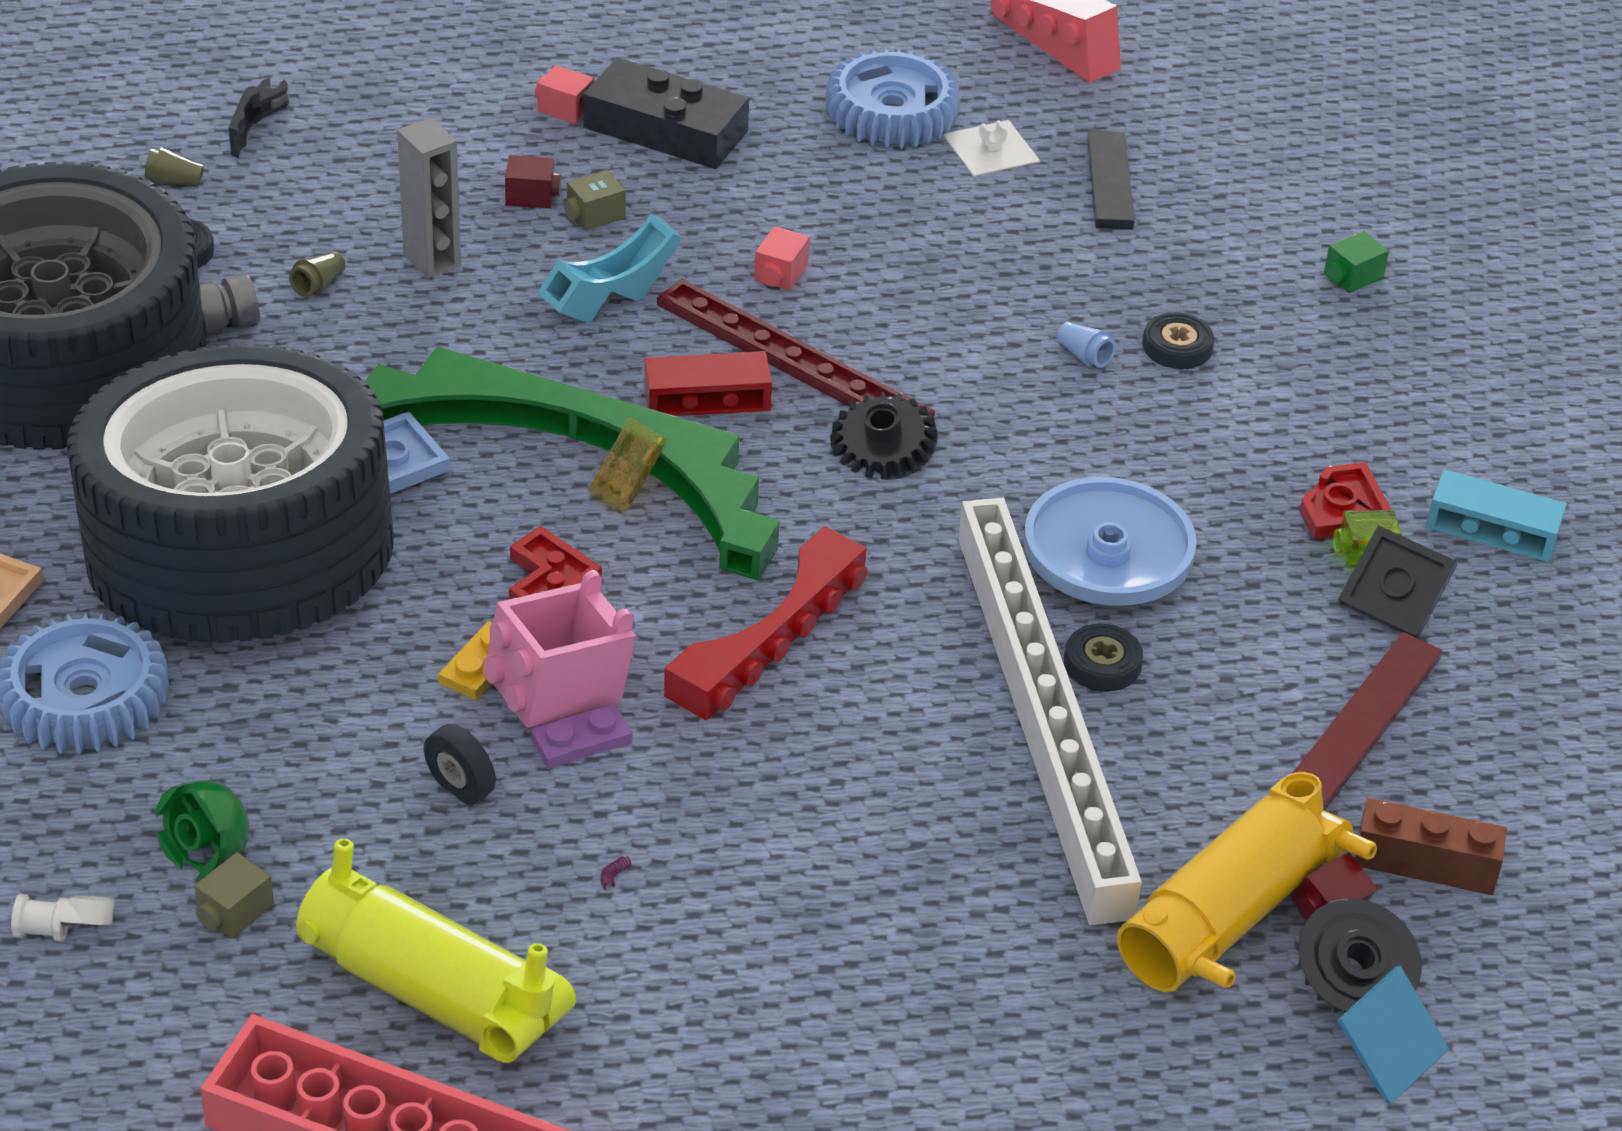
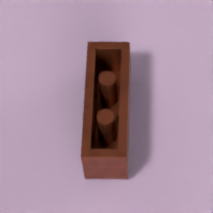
M1367 797L1358 835L1375 842L1377 851L1370 860L1357 855L1354 856V859L1362 868L1493 895L1503 863L1507 827Z

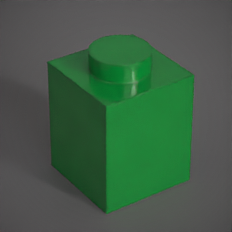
M1361 231L1329 245L1324 273L1332 283L1338 284L1348 293H1351L1384 278L1389 250L1365 231Z

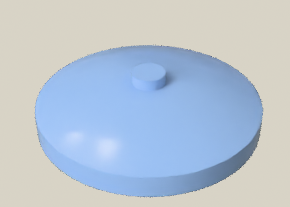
M1113 477L1081 478L1065 482L1048 490L1032 505L1026 518L1024 532L1026 556L1033 569L1041 578L1069 596L1086 602L1109 606L1143 604L1159 599L1174 591L1185 581L1192 569L1197 542L1196 533L1190 518L1171 498L1147 485Z

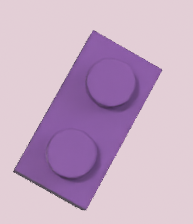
M613 703L530 728V738L547 769L630 744L632 743V731L616 704Z

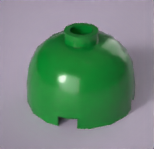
M199 780L173 786L161 795L156 807V817L163 815L164 830L157 832L158 840L165 856L181 870L185 860L200 872L196 878H204L236 852L240 855L242 854L248 842L249 822L247 812L241 800L230 788L215 781ZM211 845L216 852L207 863L192 861L188 854V851H194Z

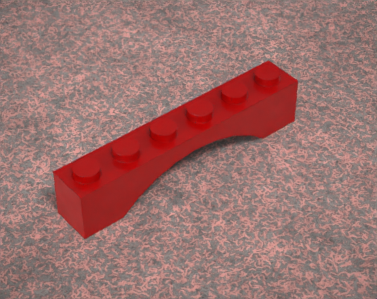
M826 526L821 528L799 548L797 579L789 595L778 608L757 624L738 633L715 640L692 643L665 667L664 697L706 721L718 710L721 712L726 711L733 703L736 694L745 685L753 686L759 680L763 669L770 662L782 660L794 640L799 636L802 638L807 637L814 628L818 618L825 612L828 614L833 613L840 604L842 596L850 589L856 591L862 586L867 576V568L865 567L867 548Z

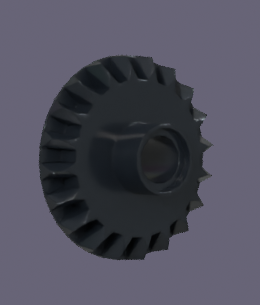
M882 392L879 398L873 399L866 394L863 402L851 401L848 410H840L838 420L832 423L830 441L834 455L843 454L839 461L842 465L854 461L851 468L852 472L857 473L862 467H866L865 477L872 478L874 472H877L881 475V480H893L916 472L929 461L937 446L938 432L934 417L929 415L926 406H919L915 398L905 400L900 393L894 397H887Z
M1353 898L1329 902L1318 908L1308 918L1300 931L1301 935L1296 950L1299 951L1297 967L1301 968L1305 974V985H1311L1316 991L1317 1001L1325 1000L1333 1006L1334 1013L1349 1010L1396 966L1402 967L1415 991L1419 985L1422 963L1415 938L1403 921L1379 904ZM1348 958L1356 960L1362 969L1354 967Z

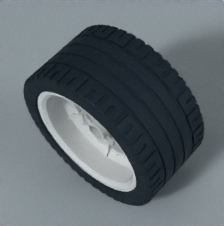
M235 344V347L221 345L215 346L212 349L204 347L198 348L193 352H189V350L178 352L177 355L172 357L167 355L158 358L156 362L149 361L144 363L140 368H133L125 372L124 376L114 378L110 381L109 385L105 384L97 391V394H93L86 404L81 407L71 424L68 433L67 451L87 576L99 600L104 602V605L112 612H115L117 616H123L124 620L128 619L130 624L137 622L140 627L143 626L144 630L154 634L160 632L161 636L169 638L176 636L180 640L186 641L197 639L199 642L212 643L213 640L219 641V643H232V640L247 642L253 641L252 638L260 637L262 640L273 638V635L276 634L282 636L293 633L295 629L303 630L311 627L312 623L315 622L319 624L329 619L330 615H337L344 611L346 606L356 603L360 599L359 596H364L371 589V586L377 583L388 566L394 546V533L382 408L377 396L363 379L353 371L349 372V369L341 364L336 365L331 359L326 357L320 358L319 355L310 352L306 354L303 350L293 348L287 350L281 346H273L271 348L266 345L254 344V346Z

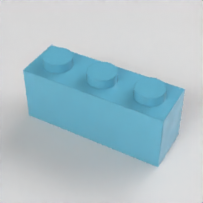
M1443 469L1432 499L1426 528L1549 562L1567 503Z

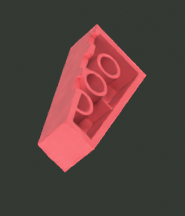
M1103 0L991 1L992 12L996 18L1089 83L1121 69L1117 5Z

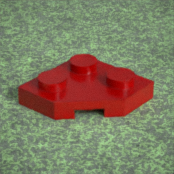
M1366 462L1326 467L1320 475L1317 485L1312 491L1308 490L1302 498L1299 511L1313 539L1373 532L1378 525L1386 529H1393L1395 515Z

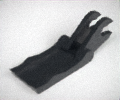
M267 78L257 87L249 86L245 89L228 127L232 156L240 157L241 149L247 146V135L253 124L289 105V95L286 94L288 91L287 81L283 79L279 87L270 88V78ZM281 96L279 101H272Z

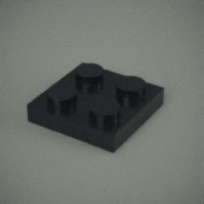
M1378 525L1338 601L1340 604L1397 631L1419 638L1457 567V562Z

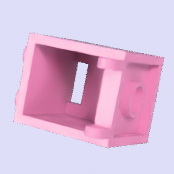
M595 570L588 571L579 584L497 602L494 620L490 625V641L487 657L483 662V670L488 682L497 688L506 700L508 708L516 713L526 728L550 723L622 701L636 638L635 633L632 631L634 616L626 608L616 612L600 592L602 577Z

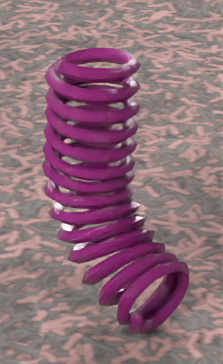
M621 856V858L616 859V861L614 860V862L609 863V865L603 868L600 880L604 890H606V886L610 884V881L613 887L615 886L613 879L618 874V867L619 873L623 869L626 870L629 866L631 867V860L628 856L627 859Z

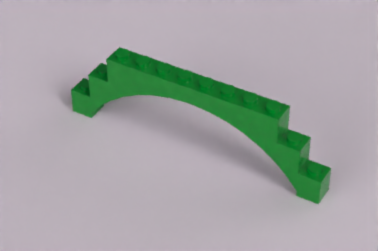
M438 346L416 375L378 364L365 380L380 402L383 420L409 411L421 426L475 423L536 429L580 440L607 450L637 465L676 493L699 517L713 538L720 553L719 569L759 581L778 550L780 520L754 513L758 506L759 477L734 470L738 465L739 435Z

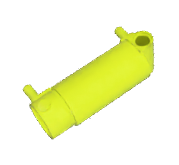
M339 839L334 843L332 868L326 870L313 883L299 908L296 930L297 935L302 941L335 958L342 969L478 1044L479 1051L503 1063L514 1061L575 1006L576 994L572 985L563 976L546 967L548 956L546 946L539 943L530 945L528 947L527 959L524 960L388 885H376V882L352 870L354 844L348 839Z

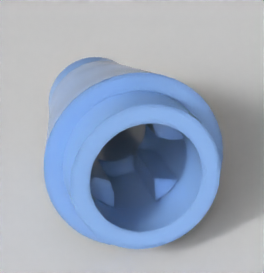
M1066 322L1061 325L1057 332V342L1088 367L1094 365L1098 368H1103L1111 362L1115 355L1116 343L1107 331Z

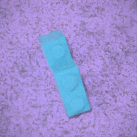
M650 214L632 237L615 250L601 257L583 262H567L558 259L538 290V293L559 313L587 323L594 319L610 292L635 301L644 299L683 237L663 219Z

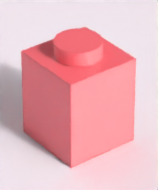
M555 65L536 84L535 96L538 98V111L576 124L583 117V94L594 83V78Z
M774 226L755 252L754 280L763 282L771 287L777 286L791 290L808 265L810 236Z

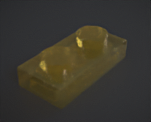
M629 417L588 490L616 509L625 512L632 505L668 439L638 420Z

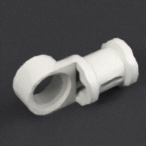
M19 894L16 897L11 917L13 937L23 938L25 934L53 936L57 942H64L70 923L110 925L113 921L114 899L100 896L73 895L70 898L61 897L57 902L30 900L29 895Z

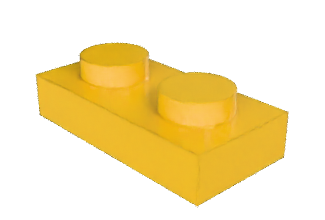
M487 621L439 672V684L474 700H477L491 685L485 677L483 662L487 657L490 625L492 622Z

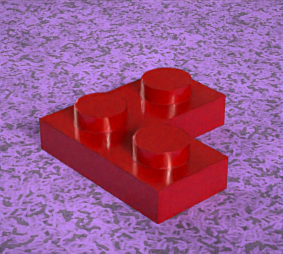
M539 526L510 546V559L531 574L509 588V599L579 584L582 582L583 576L591 570L597 571L602 577V567L542 526Z

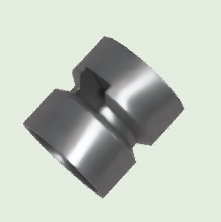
M246 273L226 277L222 280L220 286L213 281L200 284L205 336L225 332L227 324H232L238 329L260 322L256 292L251 279Z

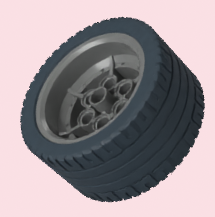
M64 161L62 164H56V162H45L40 165L30 163L24 167L17 165L8 167V170L4 171L0 169V445L8 446L9 444L14 445V448L22 449L33 447V449L45 450V448H52L53 450L64 449V447H67L69 429L81 407L86 404L87 400L93 394H97V391L105 384L109 385L110 381L114 378L124 376L125 372L133 368L138 369L142 364L149 361L156 362L158 358L167 355L172 357L177 355L178 352L187 350L193 352L198 348L206 347L193 227L184 209L171 195H168L160 187L156 188V185L147 179L143 181L142 177L133 173L129 175L121 169L116 168L112 170L109 166H93L92 163L81 162V164H75V162Z

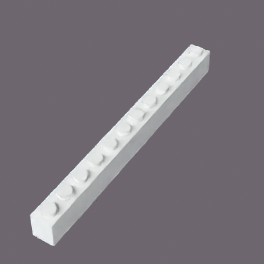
M1003 497L963 501L958 540L1088 924L1097 925L1128 921L1137 912L1142 881L1005 499Z

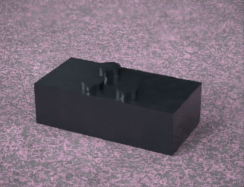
M617 57L583 94V128L713 169L719 167L748 132V96Z

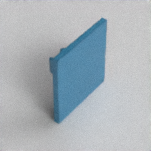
M1396 966L1337 1020L1381 1097L1389 1104H1392L1449 1050L1448 1045L1401 966Z

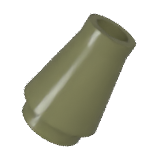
M163 147L160 150L151 149L146 161L145 179L153 180L154 184L199 186L203 176L204 165L195 163Z
M336 251L299 260L294 264L293 269L289 273L290 284L294 291L301 296L307 297L312 294L318 296L338 274L345 270V260Z

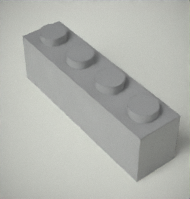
M432 117L397 130L403 254L427 278L461 266L457 140Z

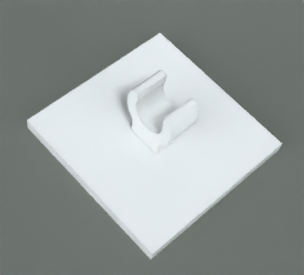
M997 120L996 123L987 125L983 123L977 127L943 134L945 140L973 177L1040 163L1039 158L1009 120L1001 122Z

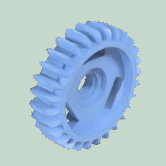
M885 48L880 53H876L871 49L868 55L859 52L856 55V59L847 57L845 63L840 62L837 64L836 69L831 71L826 87L827 113L830 115V121L836 122L837 130L845 129L847 137L857 134L859 143L869 139L872 147L877 142L885 143L886 149L889 144H898L900 149H902L904 143H910L916 148L920 140L929 145L932 137L940 140L942 133L950 132L951 126L955 125L958 117L960 89L959 83L956 82V76L953 73H949V68L947 66L940 67L937 59L928 61L926 54L918 57L915 56L913 50L906 54L901 53L900 49L897 52H888ZM925 94L934 100V102L925 106ZM887 104H895L898 106H887Z
M86 612L82 619H72L68 614L66 621L56 623L50 618L48 622L49 627L42 629L37 625L33 626V636L19 635L18 645L8 646L7 656L0 659V706L6 724H11L15 735L23 733L27 744L39 739L42 750H46L52 743H56L57 751L60 754L64 752L67 746H75L76 752L80 755L85 745H93L99 753L101 743L109 741L117 748L119 736L124 735L134 740V727L148 730V718L158 719L159 707L166 705V694L169 692L168 668L160 643L153 640L150 631H141L137 622H132L126 626L123 616L117 617L114 621H109L105 612L98 619L90 618V615ZM38 673H42L41 697L32 698L26 692V689L32 679ZM84 685L96 688L95 691L87 695L73 693L76 688Z

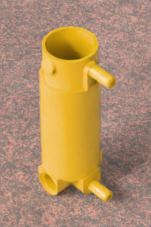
M1307 772L1289 774L1270 789L1269 795H1265L1158 887L1148 898L1147 904L1117 931V945L1120 955L1128 968L1140 981L1152 989L1164 993L1175 991L1191 976H1200L1223 988H1229L1235 981V972L1215 962L1298 888L1309 874L1323 867L1325 863L1328 864L1337 859L1344 851L1370 860L1376 854V843L1354 834L1352 823L1348 820L1324 811L1322 786L1317 776Z

